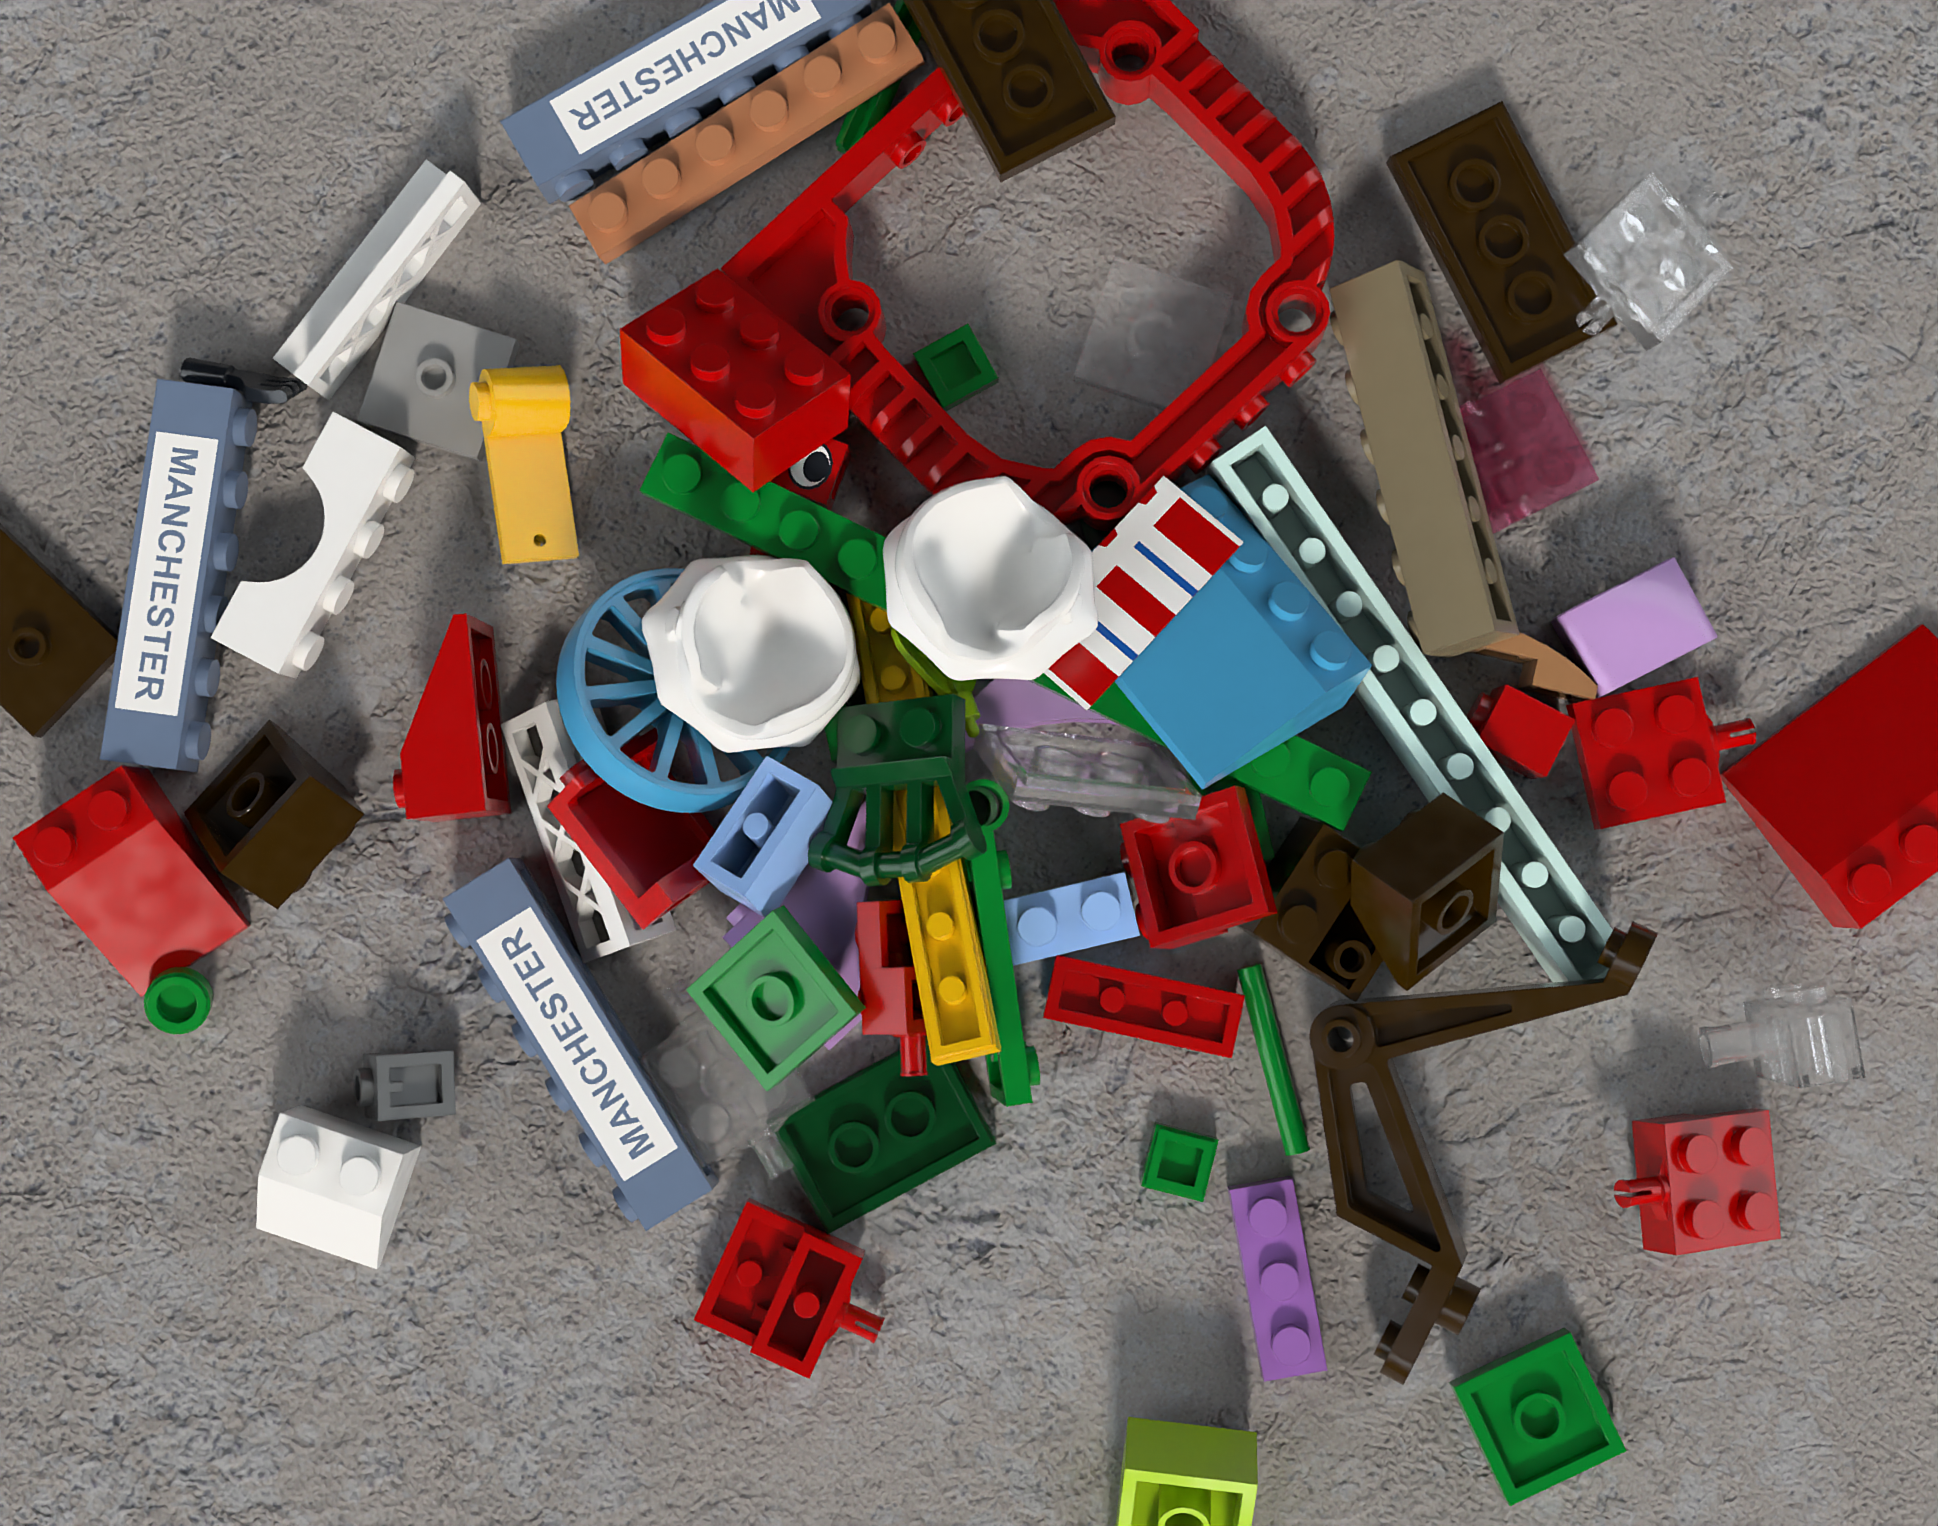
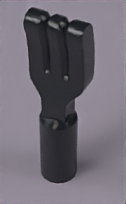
M191 357L186 358L181 366V377L184 382L237 389L243 392L247 400L264 404L285 403L308 387L307 384L297 377L286 378L265 373L249 372L236 369L232 365Z

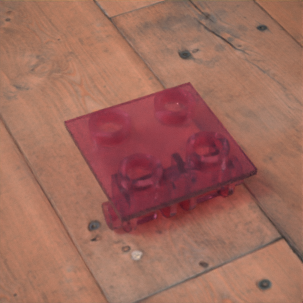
M1541 368L1476 402L1471 400L1459 406L1493 534L1599 480Z

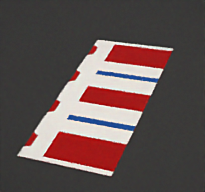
M1163 476L1092 552L1094 597L1098 612V627L1090 636L1063 654L1044 674L1085 710H1088L1244 542Z

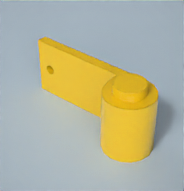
M560 365L483 369L479 382H472L470 384L469 404L471 415L474 421L482 422L502 564L574 559L579 557L561 434L569 423L570 390L567 376Z

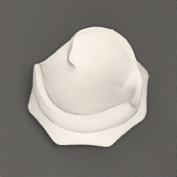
M1006 476L962 482L943 489L924 501L911 516L897 525L884 541L883 560L888 622L951 679L958 681L973 679L1033 680L1044 673L1077 643L1090 636L1098 627L1091 550L1053 514L1034 502L1014 481Z
M766 555L696 559L690 562L670 589L642 618V632L647 642L657 695L661 705L694 727L717 749L727 753L764 748L803 747L810 744L855 693L860 682V666L856 652L855 633L847 609L831 585L805 560L777 559Z

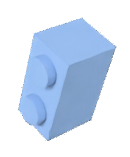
M766 756L693 866L719 891L765 918L772 910L779 908L808 864L809 846L816 834L823 830L832 800L818 784Z
M1118 872L1003 900L1013 966L1140 936L1125 872Z

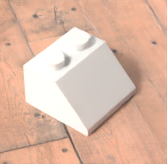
M303 1105L281 1112L258 1174L256 1228L378 1269L385 1254L421 1145Z

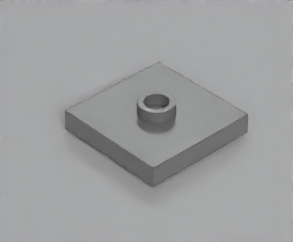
M396 301L357 421L368 427L482 462L485 453L482 422L474 421L471 415L469 404L470 384L472 382H479L483 369L513 368L520 343L515 338Z

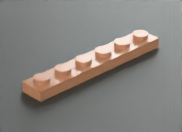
M888 3L569 205V208L596 254L606 265L924 65L925 62L922 54L893 7Z

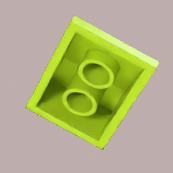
M1128 1417L1116 1526H1252L1258 1487L1257 1432Z

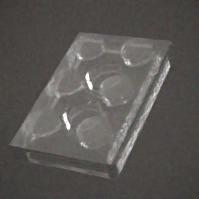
M979 723V735L975 738L973 748L1011 801L1022 808L1033 811H1045L1049 809L1050 805L1073 807L1083 814L1094 817H1107L1110 815V811L1133 813L1135 816L1153 823H1167L1170 817L1196 819L1202 795L1155 743Z

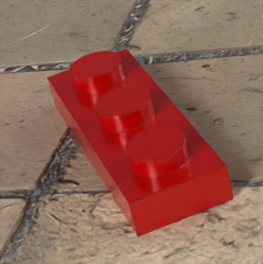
M1056 955L1042 1017L1232 1058L1245 995Z

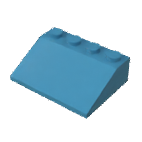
M1209 474L1180 488V490L1244 543L1114 681L1202 790L1344 707L1372 667L1370 661Z

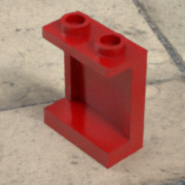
M653 728L642 736L638 734L620 749L635 763L649 770L658 741L657 728ZM584 759L576 763L560 777V781L565 788L547 807L642 930L710 883L693 866L716 832L701 812H671L637 802L606 783ZM669 772L668 778L670 780L676 781L673 775Z

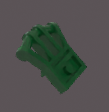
M955 694L841 707L838 711L837 767L831 768V776L836 785V793L823 830L816 834L809 846V865L826 873L837 869L861 878L867 886L887 885L891 878L904 877L908 883L927 882L933 872L962 857L967 860H973L987 851V844L965 785V699ZM939 786L952 825L949 834L934 841V787ZM907 790L906 844L902 847L901 851H893L894 791ZM866 794V844L863 850L848 846L847 843L864 795Z

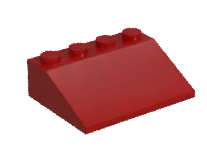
M1923 624L1917 625L1720 773L1723 783L1833 927L1862 929L1938 872V638Z

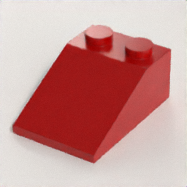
M467 613L454 614L452 616L401 749V769H395L393 773V791L396 804L399 808H405L406 819L442 822L512 814L504 733L501 728L503 721L494 630L491 625Z
M119 766L12 837L47 892L141 997L145 996L151 982L161 972L173 967H190L251 926L148 768Z

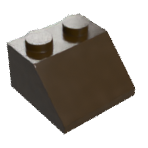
M270 719L184 812V815L220 873L276 909H279L292 893L299 891L306 885L313 870L335 846L342 844L349 838L356 823L365 815L344 785Z
M1444 792L1423 808H1416L1410 811L1401 821L1400 825L1377 842H1369L1364 845L1354 859H1352L1350 905L1396 983L1406 991L1496 922L1504 832Z

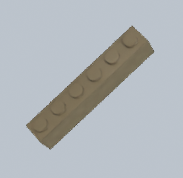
M1397 259L1330 288L1335 309L1330 313V323L1336 339L1345 348L1350 368L1345 373L1346 386L1351 398L1360 407L1365 427L1360 434L1361 444L1367 459L1376 469L1380 489L1376 492V503L1381 517L1391 528L1396 547L1391 555L1392 566L1400 583L1406 586L1411 611L1407 615V623L1412 639L1417 646L1421 647L1423 654L1450 658L1520 635L1424 272Z

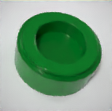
M173 967L158 974L151 982L144 997V1010L149 1021L159 1030L169 1034H185L194 1031L204 1023L213 1005V991L208 980L198 971L187 967Z

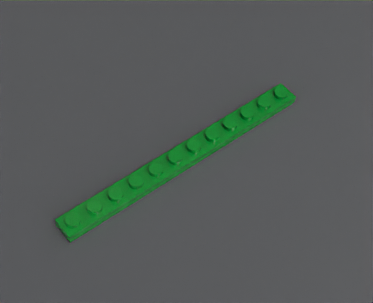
M669 432L667 433L639 490L643 495L771 557L808 561L831 586L887 612L883 547L886 537L770 481L755 492H752L698 446ZM1044 673L1033 680H1028L1080 705ZM1115 682L1088 709L1168 748ZM1295 735L1228 774L1226 777L1338 831H1344L1372 772Z

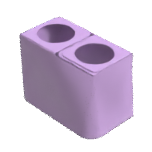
M1674 557L1554 617L1551 621L1570 661L1579 667L1598 686L1596 698L1718 637Z

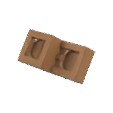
M1519 632L1520 635L1469 651L1478 655L1522 664L1523 667L1518 685L1519 690L1575 703L1596 698L1598 686L1579 667L1549 646Z

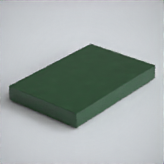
M925 1036L928 1075L900 1076L901 1052L898 1049L768 1120L775 1137L827 1235L997 1144L990 1127L955 1062L939 1066L932 1063L927 1036Z

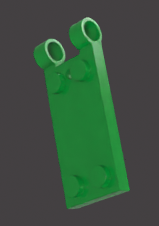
M978 779L965 785L968 792L979 794L987 805L986 818L980 825L987 844V851L973 860L965 859L1002 1050L1001 1052L985 1055L990 1095L1008 1107L1033 1103L1030 1086L1040 1085V1069L1034 1045L1027 1046L1023 1039L1002 890L1012 888L1011 869L1007 851H996L993 830L1004 823L1008 816L1009 799L1005 790L996 782ZM993 794L996 796V798H997V800H998V804H999L998 814H997V803H996V800H995Z

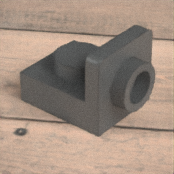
M454 1050L363 1054V1068H358L354 1072L353 1088L356 1106L364 1107L365 1117L376 1121L456 1115Z

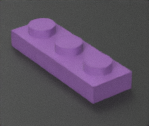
M1284 1176L1228 1186L1227 1189L1262 1379L1265 1382L1327 1371L1293 1178L1291 1176Z

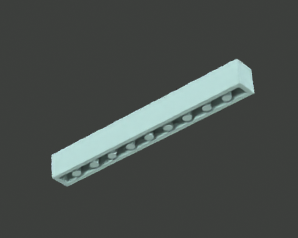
M1264 426L1212 461L1205 475L1209 474L1372 664V667L1358 685L1354 694L1429 803L1444 792L1504 832L1498 904L1551 981L1554 983L1604 978L1609 968L1598 964L1597 961L1613 931L1269 429Z

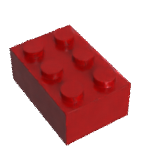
M718 268L620 328L623 384L752 492H755L848 428L851 373Z

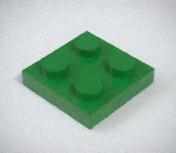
M784 905L772 910L686 989L767 1092L779 1085L866 1009L864 1004Z
M1566 1328L1557 1330L1449 1382L1501 1495L1509 1506L1627 1451L1573 1336Z

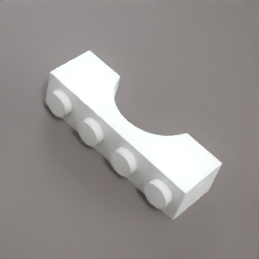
M332 412L302 467L315 483L324 506V529L317 549L300 569L284 578L270 582L241 581L210 638L281 675L297 679L301 670H309L322 651L324 638L320 634L331 614L337 615L344 609L353 593L354 582L350 579L361 558L368 559L381 542L384 526L380 523L392 501L394 503L400 502L412 484L414 470L411 469L415 457L400 446Z

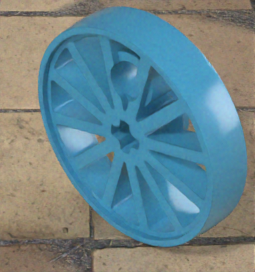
M654 569L635 574L615 584L592 602L574 623L564 641L557 667L556 687L560 713L566 730L582 758L597 775L620 793L647 806L671 812L698 813L720 809L736 802L766 756L781 763L791 747L768 748L764 757L756 749L731 753L722 751L739 770L740 777L721 782L711 743L694 727L661 705L657 695L647 642L642 632V619L627 602L644 598L650 603L651 607L654 606L685 569ZM599 619L609 622L636 653L593 636L592 632ZM585 661L622 675L629 682L587 686L585 681ZM631 705L641 709V713L612 736L606 734L593 711L594 708ZM653 725L657 728L658 741L649 770L635 763L620 749L644 729ZM679 739L686 745L695 784L677 782L668 778Z

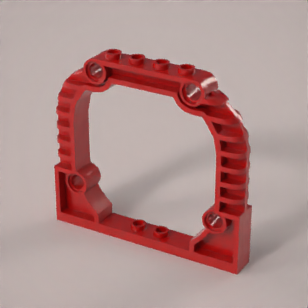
M1170 0L1053 1L1090 70L1098 74L1100 87L1107 97L1116 103L1125 105L1138 104L1148 98L1154 101L1247 194L1269 228L1275 263L1260 276L1250 290L1241 327L1243 336L1131 441L1111 436L1089 440L1073 450L1055 468H1042L1002 459L969 436L883 346L882 343L887 328L880 299L871 287L863 282L853 280L852 256L855 237L850 220L845 213L893 168L897 166L899 169H903L915 161L926 146L925 139L942 123L946 127L951 126L964 115L939 67L720 268L724 274L851 373L849 409L932 495L962 482L1006 476L1014 481L1034 502L1048 510L1064 525H1069L1083 519L1086 524L1096 530L1110 532L1163 476L1173 483L1188 468L1195 475L1205 469L1223 450V446L1218 440L1235 425L1242 431L1251 426L1269 407L1270 403L1265 397L1278 384L1283 381L1290 388L1317 361L1312 353L1323 338L1330 316L1329 301L1322 289L1329 273L1335 237L1332 205L1318 166H1316L1302 143L1198 40L1199 29ZM1135 55L1141 58L1145 65L1137 71L1129 72L1121 70L1114 62L1121 56ZM857 308L869 314L867 322L858 330L845 331L836 326L838 318L848 309ZM1288 309L1301 310L1310 319L1311 327L1300 332L1289 331L1283 327L1278 315ZM1112 481L1122 486L1126 492V498L1116 507L1105 508L1093 501L1090 492L1100 482Z

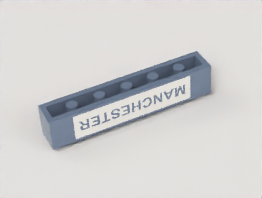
M713 0L500 122L548 204L558 199L562 202L571 201L589 191L594 184L593 179L613 168L617 171L626 170L645 158L649 152L648 148L667 137H670L672 140L703 121L704 116L732 103L871 15V0Z
M157 379L100 760L198 772L199 760H204L209 751L211 728L209 723L205 722L208 698L216 694L220 681V664L217 659H214L217 641L210 637L229 604L228 598L224 596L227 571L231 572L234 570L239 554L238 537L236 534H233L236 510L243 508L248 493L247 474L242 471L246 447L252 446L257 433V415L255 410L252 409L253 401L247 400L244 395L235 389Z
M507 858L444 897L443 901L451 912L444 917L448 929L461 947L466 949L470 945L472 946L484 966L478 970V976L484 988L496 1003L505 1000L517 1022L511 1025L517 1042L530 1058L538 1054L550 1074V1077L545 1080L549 1094L564 1113L570 1109L573 1111L584 1129V1132L580 1133L578 1137L585 1153L596 1167L599 1168L605 1164L618 1185L612 1189V1193L624 1216L630 1222L639 1219L645 1231L713 1190L719 1182L717 1176L586 963H583L580 953L522 859Z

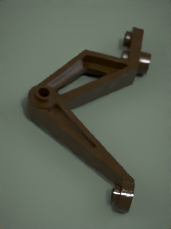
M1632 921L1627 932L1614 927L1597 961L1598 964L1609 968L1605 977L1601 979L1358 999L1357 1002L1351 999H1342L1331 1003L1314 1019L1310 1028L1309 1040L1313 1051L1336 1214L1353 1225L1432 1265L1429 1269L1418 1263L1401 1297L1412 1304L1403 1325L1390 1320L1373 1354L1385 1360L1379 1373L1404 1385L1434 1323L1459 1335L1481 1290L1476 1285L1458 1277L1468 1252L1392 1058L1628 995L1648 957L1658 932ZM1338 1026L1345 1027L1352 1033L1353 1042L1345 1041L1340 1037ZM1364 1082L1368 1087L1411 1200L1413 1210H1407L1368 1189L1352 1084Z

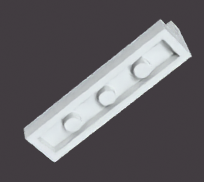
M426 159L273 359L324 398L330 400L389 324L396 301L403 304L406 302L480 206V201L466 182L451 171L445 174Z
M558 699L544 702L502 723L501 728L583 963L676 931L670 911L642 930L547 807L551 802L553 789L560 793L565 788L560 781V777L583 759L566 730L560 713ZM594 708L593 711L599 723L608 735L600 709ZM536 725L543 745L541 758L535 755L527 729ZM574 849L580 853L585 866L583 878L576 873L572 862ZM594 909L601 913L610 940L603 943L600 942L592 919Z

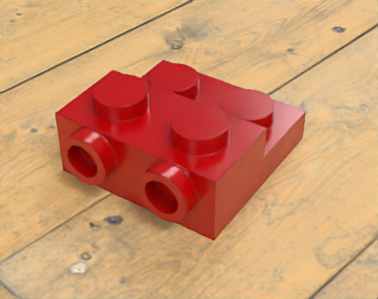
M1232 786L1120 823L1124 840L1120 845V856L1127 874L1134 880L1139 900L1135 908L1136 921L1142 935L1149 940L1150 948L1174 949L1227 933L1230 927L1278 913L1244 787Z

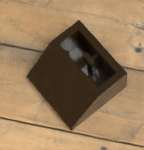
M1300 816L1275 854V858L1271 860L1266 868L1278 913L1237 925V927L1283 958L1352 1001L1357 1002L1383 962L1378 950L1350 905L1352 859H1354L1361 848L1326 824Z

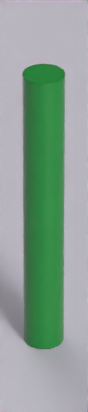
M1262 964L1239 968L1237 973L1243 995H1245L1244 1000L1285 1155L1291 1156L1310 1150V1145Z

